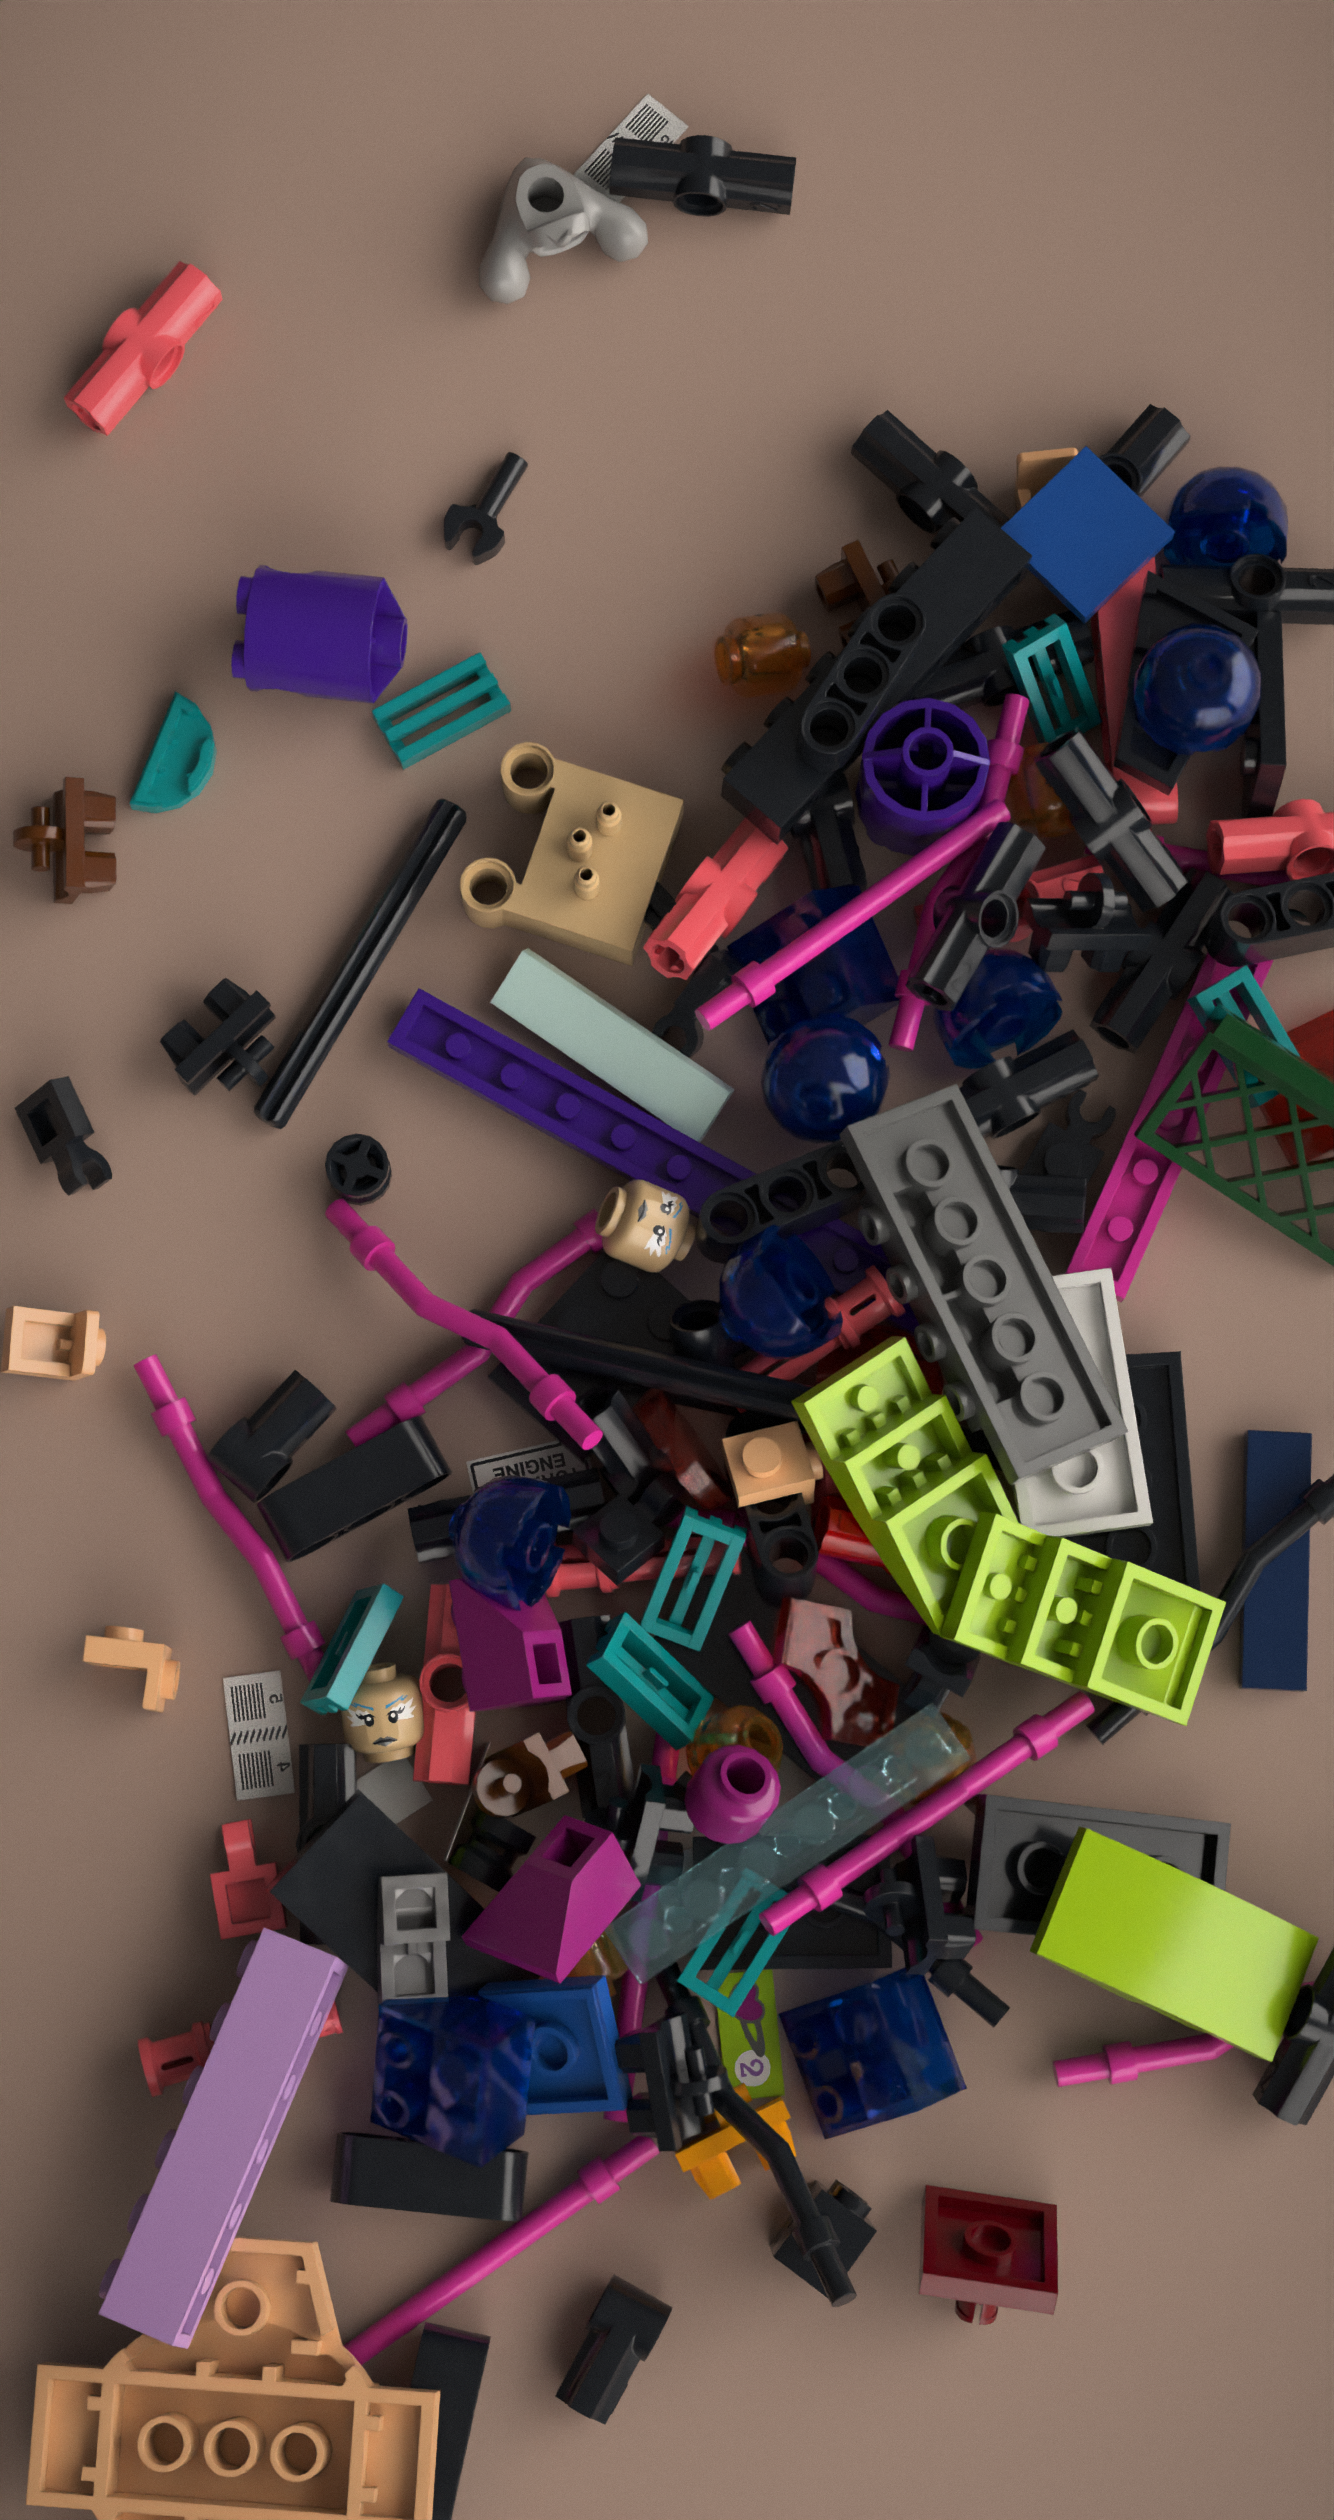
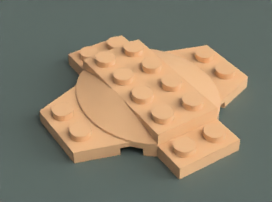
M235 2236L188 2349L171 2346L142 2334L126 2348L116 2353L106 2366L53 2362L37 2364L26 2505L92 2510L97 2520H432L440 2390L379 2386V2383L372 2382L361 2364L342 2345L317 2241Z

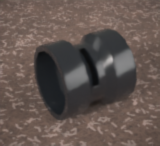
M479 1808L471 1821L473 1828L471 1836L466 1843L457 1845L448 1863L500 1892L513 1876L511 1868L517 1858L527 1855L537 1837L505 1818L491 1817ZM488 1839L505 1849L503 1855L484 1845V1840Z

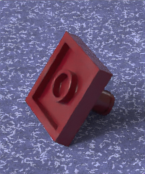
M925 2185L921 2208L919 2294L956 2300V2314L961 2320L968 2323H973L976 2304L979 2303L982 2306L979 2325L993 2323L998 2314V2306L1054 2315L1058 2298L1057 2205Z

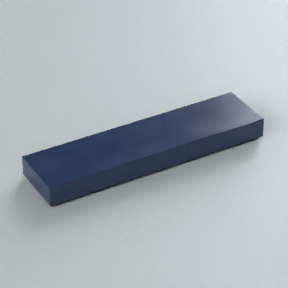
M1247 1430L1244 1433L1242 1553L1301 1503L1298 1496L1311 1485L1312 1433ZM1310 1529L1263 1569L1240 1609L1239 1689L1307 1691Z

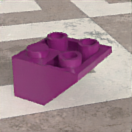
M536 1575L458 1578L449 1581L452 1598L451 1616L457 1629L463 1667L462 1683L467 1693L470 1712L549 1705L558 1703L572 1695L561 1628Z
M564 1815L462 1935V1939L471 1948L561 1984L636 1893L641 1884L613 1832Z

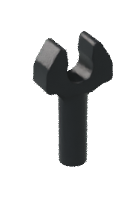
M512 452L506 454L476 504L472 506L452 504L444 517L446 549H453L460 540L464 530L475 528L482 532V537L476 542L472 551L473 563L475 565L492 559L500 552L505 544L504 531L498 527L497 516L528 467V463L522 457Z

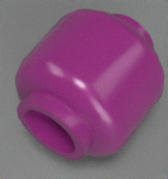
M742 1745L722 1746L707 1755L688 1782L684 1803L688 1818L695 1828L707 1838L723 1844L742 1843L755 1836L778 1805L781 1786L777 1771L770 1761L758 1751Z

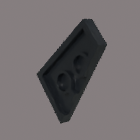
M1148 571L1143 583L1113 766L1169 796L1259 629Z
M1256 612L1253 627L1259 629V632L1238 668V673L1246 674V686L1241 688L1238 710L1239 723L1245 724L1240 751V774L1243 775L1242 818L1269 817L1273 815L1287 766L1282 612Z

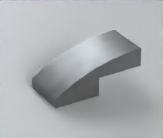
M446 1872L379 1877L377 1977L378 2009L381 2011L449 2006L446 1941H450L448 1876Z

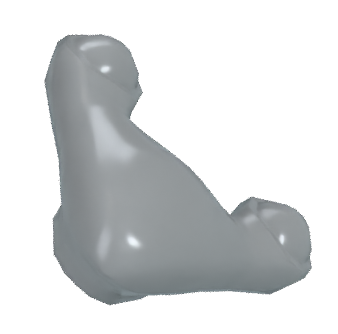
M525 157L514 168L506 185L496 227L479 267V286L491 301L504 304L514 302L525 296L531 277L526 262L530 252L540 257L563 252L580 244L589 232L595 236L603 253L618 262L637 258L648 244L647 224L633 208L599 193L560 166L542 158Z

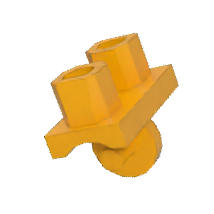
M744 2083L733 2088L746 2103L753 2101ZM779 2096L755 2108L754 2110L789 2144L794 2157L797 2156L792 2135L786 2123V2120L790 2119L791 2116L781 2097ZM716 2110L713 2114L704 2116L705 2124L718 2119L720 2127L674 2151L683 2173L690 2170L695 2181L710 2200L742 2184L726 2151L746 2141ZM756 2151L764 2170H769L768 2162Z

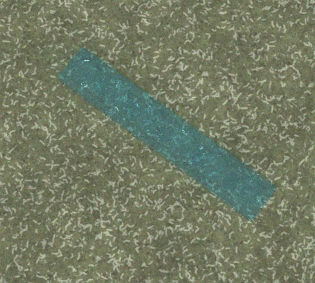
M932 1702L773 1811L755 1836L742 1843L725 1844L610 1923L604 1931L639 1985H643L971 1760V1757Z

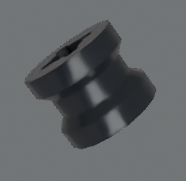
M362 1134L344 1136L335 1142L327 1153L325 1162L327 1178L337 1196L344 1199L347 1203L360 1206L374 1203L383 1197L390 1187L392 1178L390 1161L380 1142L372 1137ZM365 1176L372 1177V1179H370V1178L367 1177V1178L364 1179V1180L358 1181L357 1185H355L356 1182H357V1179L364 1178Z

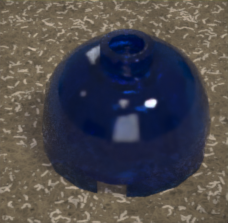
M1215 467L1201 471L1188 479L1178 489L1169 505L1165 522L1175 533L1173 539L1164 547V555L1170 564L1232 566L1240 557L1254 553L1268 555L1277 561L1280 559L1282 564L1287 556V506L1272 482L1258 472L1241 467Z
M1191 623L1170 630L1147 649L1133 677L1132 692L1134 690V701L1137 706L1135 713L1140 726L1157 744L1178 754L1193 755L1195 751L1207 752L1215 749L1214 752L1227 749L1246 732L1260 705L1262 674L1255 655L1238 635L1217 625Z
M990 949L969 980L954 1010L944 1011L933 1006V1020L938 1035L954 1065L965 1069H978L996 1061L990 1053L1015 1043L1018 1056L1047 1036L1061 1019L1063 1011L1057 1001H1062V998L1050 976L1039 967L1034 959L1012 949Z
M817 1013L816 1019L803 1020L797 1024V1019L785 1024L769 1045L761 1071V1088L764 1104L776 1123L795 1138L814 1144L842 1141L839 1134L847 1126L875 1116L881 1110L891 1077L889 1065L886 1067V1060L880 1052L882 1045L876 1035L858 1021L838 1014Z
M772 1225L743 1242L729 1255L719 1279L718 1293L721 1305L719 1319L730 1338L736 1342H743L754 1352L773 1359H795L814 1351L840 1335L843 1318L841 1311L830 1319L828 1317L825 1299L836 1293L819 1259L798 1236L792 1234L783 1240L777 1235L781 1226Z
M508 1475L492 1479L476 1490L466 1503L460 1504L452 1515L449 1525V1537L453 1541L454 1560L461 1577L473 1589L507 1608L521 1611L520 1600L529 1607L538 1603L551 1586L565 1552V1549L554 1546L558 1525L570 1528V1502L563 1487L540 1479Z

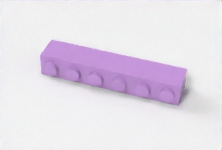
M265 1927L258 1941L251 1940L247 1944L238 1963L236 1975L238 1978H241V1982L232 2003L225 2002L213 2020L209 2038L214 2041V2045L205 2066L198 2065L186 2083L182 2102L188 2106L177 2131L171 2129L167 2132L157 2151L155 2167L160 2169L152 2190L149 2195L144 2193L139 2197L130 2214L127 2232L131 2233L132 2236L122 2260L114 2259L102 2279L99 2297L103 2298L104 2302L99 2315L171 2346L189 2348L349 1966L341 1959Z

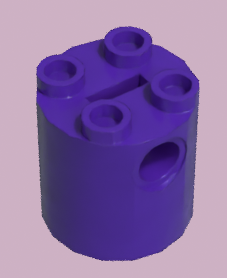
M259 565L253 577H240L237 588L236 609L237 614L246 615L244 640H236L233 646L231 667L233 678L245 679L246 686L250 691L279 689L302 694L305 697L375 703L403 667L407 648V619L384 577L327 571L289 573L274 570L266 565Z
M932 698L903 701L880 716L867 734L855 791L858 815L866 827V834L872 842L879 846H885L894 852L915 856L976 813L984 790L990 766L987 739L973 717L952 703Z

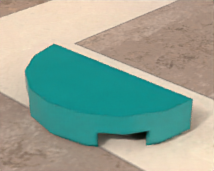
M176 691L129 804L132 810L161 813L181 808L200 795L213 775L217 749L211 725L203 716L196 703Z

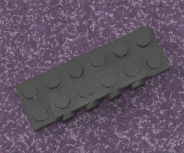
M952 1085L847 1126L839 1135L867 1191L859 1200L863 1208L858 1212V1223L861 1233L870 1245H881L891 1265L886 1271L888 1288L898 1303L905 1304L909 1302L919 1323V1326L914 1330L917 1348L927 1362H938L948 1383L943 1387V1395H946L959 1422L966 1420L972 1433L983 1429L1009 1485L1068 1461L1126 1434L1128 1429L958 1085Z

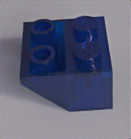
M859 885L812 890L726 946L728 952L743 964L741 969L752 961L761 964L861 894L862 891ZM873 917L774 985L776 992L753 1008L774 1059L784 1058L862 1027L899 1004L900 999L894 995L899 977Z
M905 1966L778 2014L825 2140L918 2112L967 2088L925 1975L906 1974Z
M480 1995L385 2000L379 2004L370 2122L479 2168L483 2167L525 2133L535 2017Z

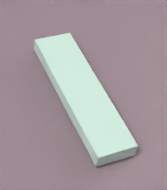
M529 948L522 950L490 1002L663 1122L698 1142L703 1140L735 1090Z

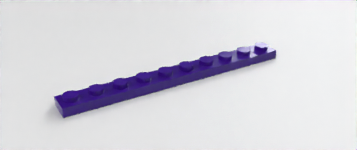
M418 988L387 1041L389 1048L630 1181L636 1179L645 1180L682 1196L689 1207V1213L699 1218L702 1205L710 1195L720 1189L756 1175V1173L420 988ZM779 1192L769 1196L771 1204L780 1211L793 1212L800 1208L795 1197L788 1193ZM722 1216L710 1221L711 1226L731 1237L737 1236L742 1232L739 1223L731 1217ZM839 1219L760 1251V1253L838 1296L866 1278L865 1270L870 1266L874 1265L885 1280L886 1271L891 1267L880 1244L876 1246L870 1245L865 1240L861 1231ZM873 1298L869 1300L868 1302L860 1306V1308L864 1309L869 1304L874 1302L876 1299ZM908 1302L902 1304L906 1313L899 1318L890 1315L883 1321L914 1337V1330L919 1326V1323Z

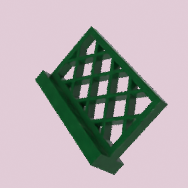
M1218 1003L1204 1023L1207 1029L1136 1129L1134 1135L1334 1266V1249L1320 1241L1316 1216L1334 1213V1202L1313 1205L1308 1173L1334 1168V1157L1306 1162L1300 1131L1301 1129L1326 1124L1334 1128V1079ZM1212 1049L1233 1062L1237 1087L1201 1094L1197 1071ZM1243 1069L1261 1080V1082L1246 1084ZM1190 1082L1192 1096L1179 1098ZM1276 1090L1284 1095L1289 1121L1254 1128L1248 1095ZM1239 1097L1245 1130L1209 1137L1203 1104ZM1296 1104L1314 1116L1298 1119ZM1195 1107L1200 1139L1172 1144L1155 1132L1169 1111ZM1291 1132L1297 1164L1261 1171L1256 1139ZM1247 1141L1252 1173L1227 1179L1216 1173L1211 1148ZM1202 1150L1205 1165L1187 1153ZM1299 1175L1304 1208L1278 1213L1268 1207L1263 1182ZM1255 1184L1257 1199L1239 1187ZM1307 1219L1309 1233L1291 1221Z

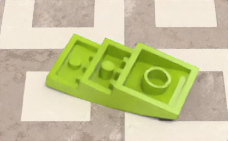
M891 1336L791 1402L824 1466L863 1532L933 1634L940 1635L981 1511L995 1513L1017 1523L1019 1522L987 1455L972 1452L946 1395L931 1393L906 1338Z
M981 1511L940 1637L1061 1683L1186 1726L1226 1602L1131 1562L1110 1558L1062 1537L1046 1535L998 1514Z
M1078 1827L1030 1952L1126 2000L1145 2005L1191 2029L1210 2034L1256 2058L1272 2062L1319 1938L1249 1902L1090 1829Z

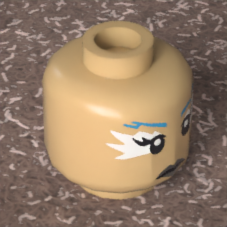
M640 1179L631 1180L622 1188L616 1186L609 1191L600 1207L595 1225L596 1233L602 1236V1245L606 1254L644 1271L656 1273L666 1268L673 1259L681 1261L686 1257L693 1244L696 1232L695 1226L689 1224V1207L685 1198Z
M393 1662L371 1664L348 1710H340L345 1743L351 1744L355 1752L363 1753L365 1762H389L414 1755L415 1744L423 1737L424 1717L419 1680L414 1675L397 1673L396 1665Z

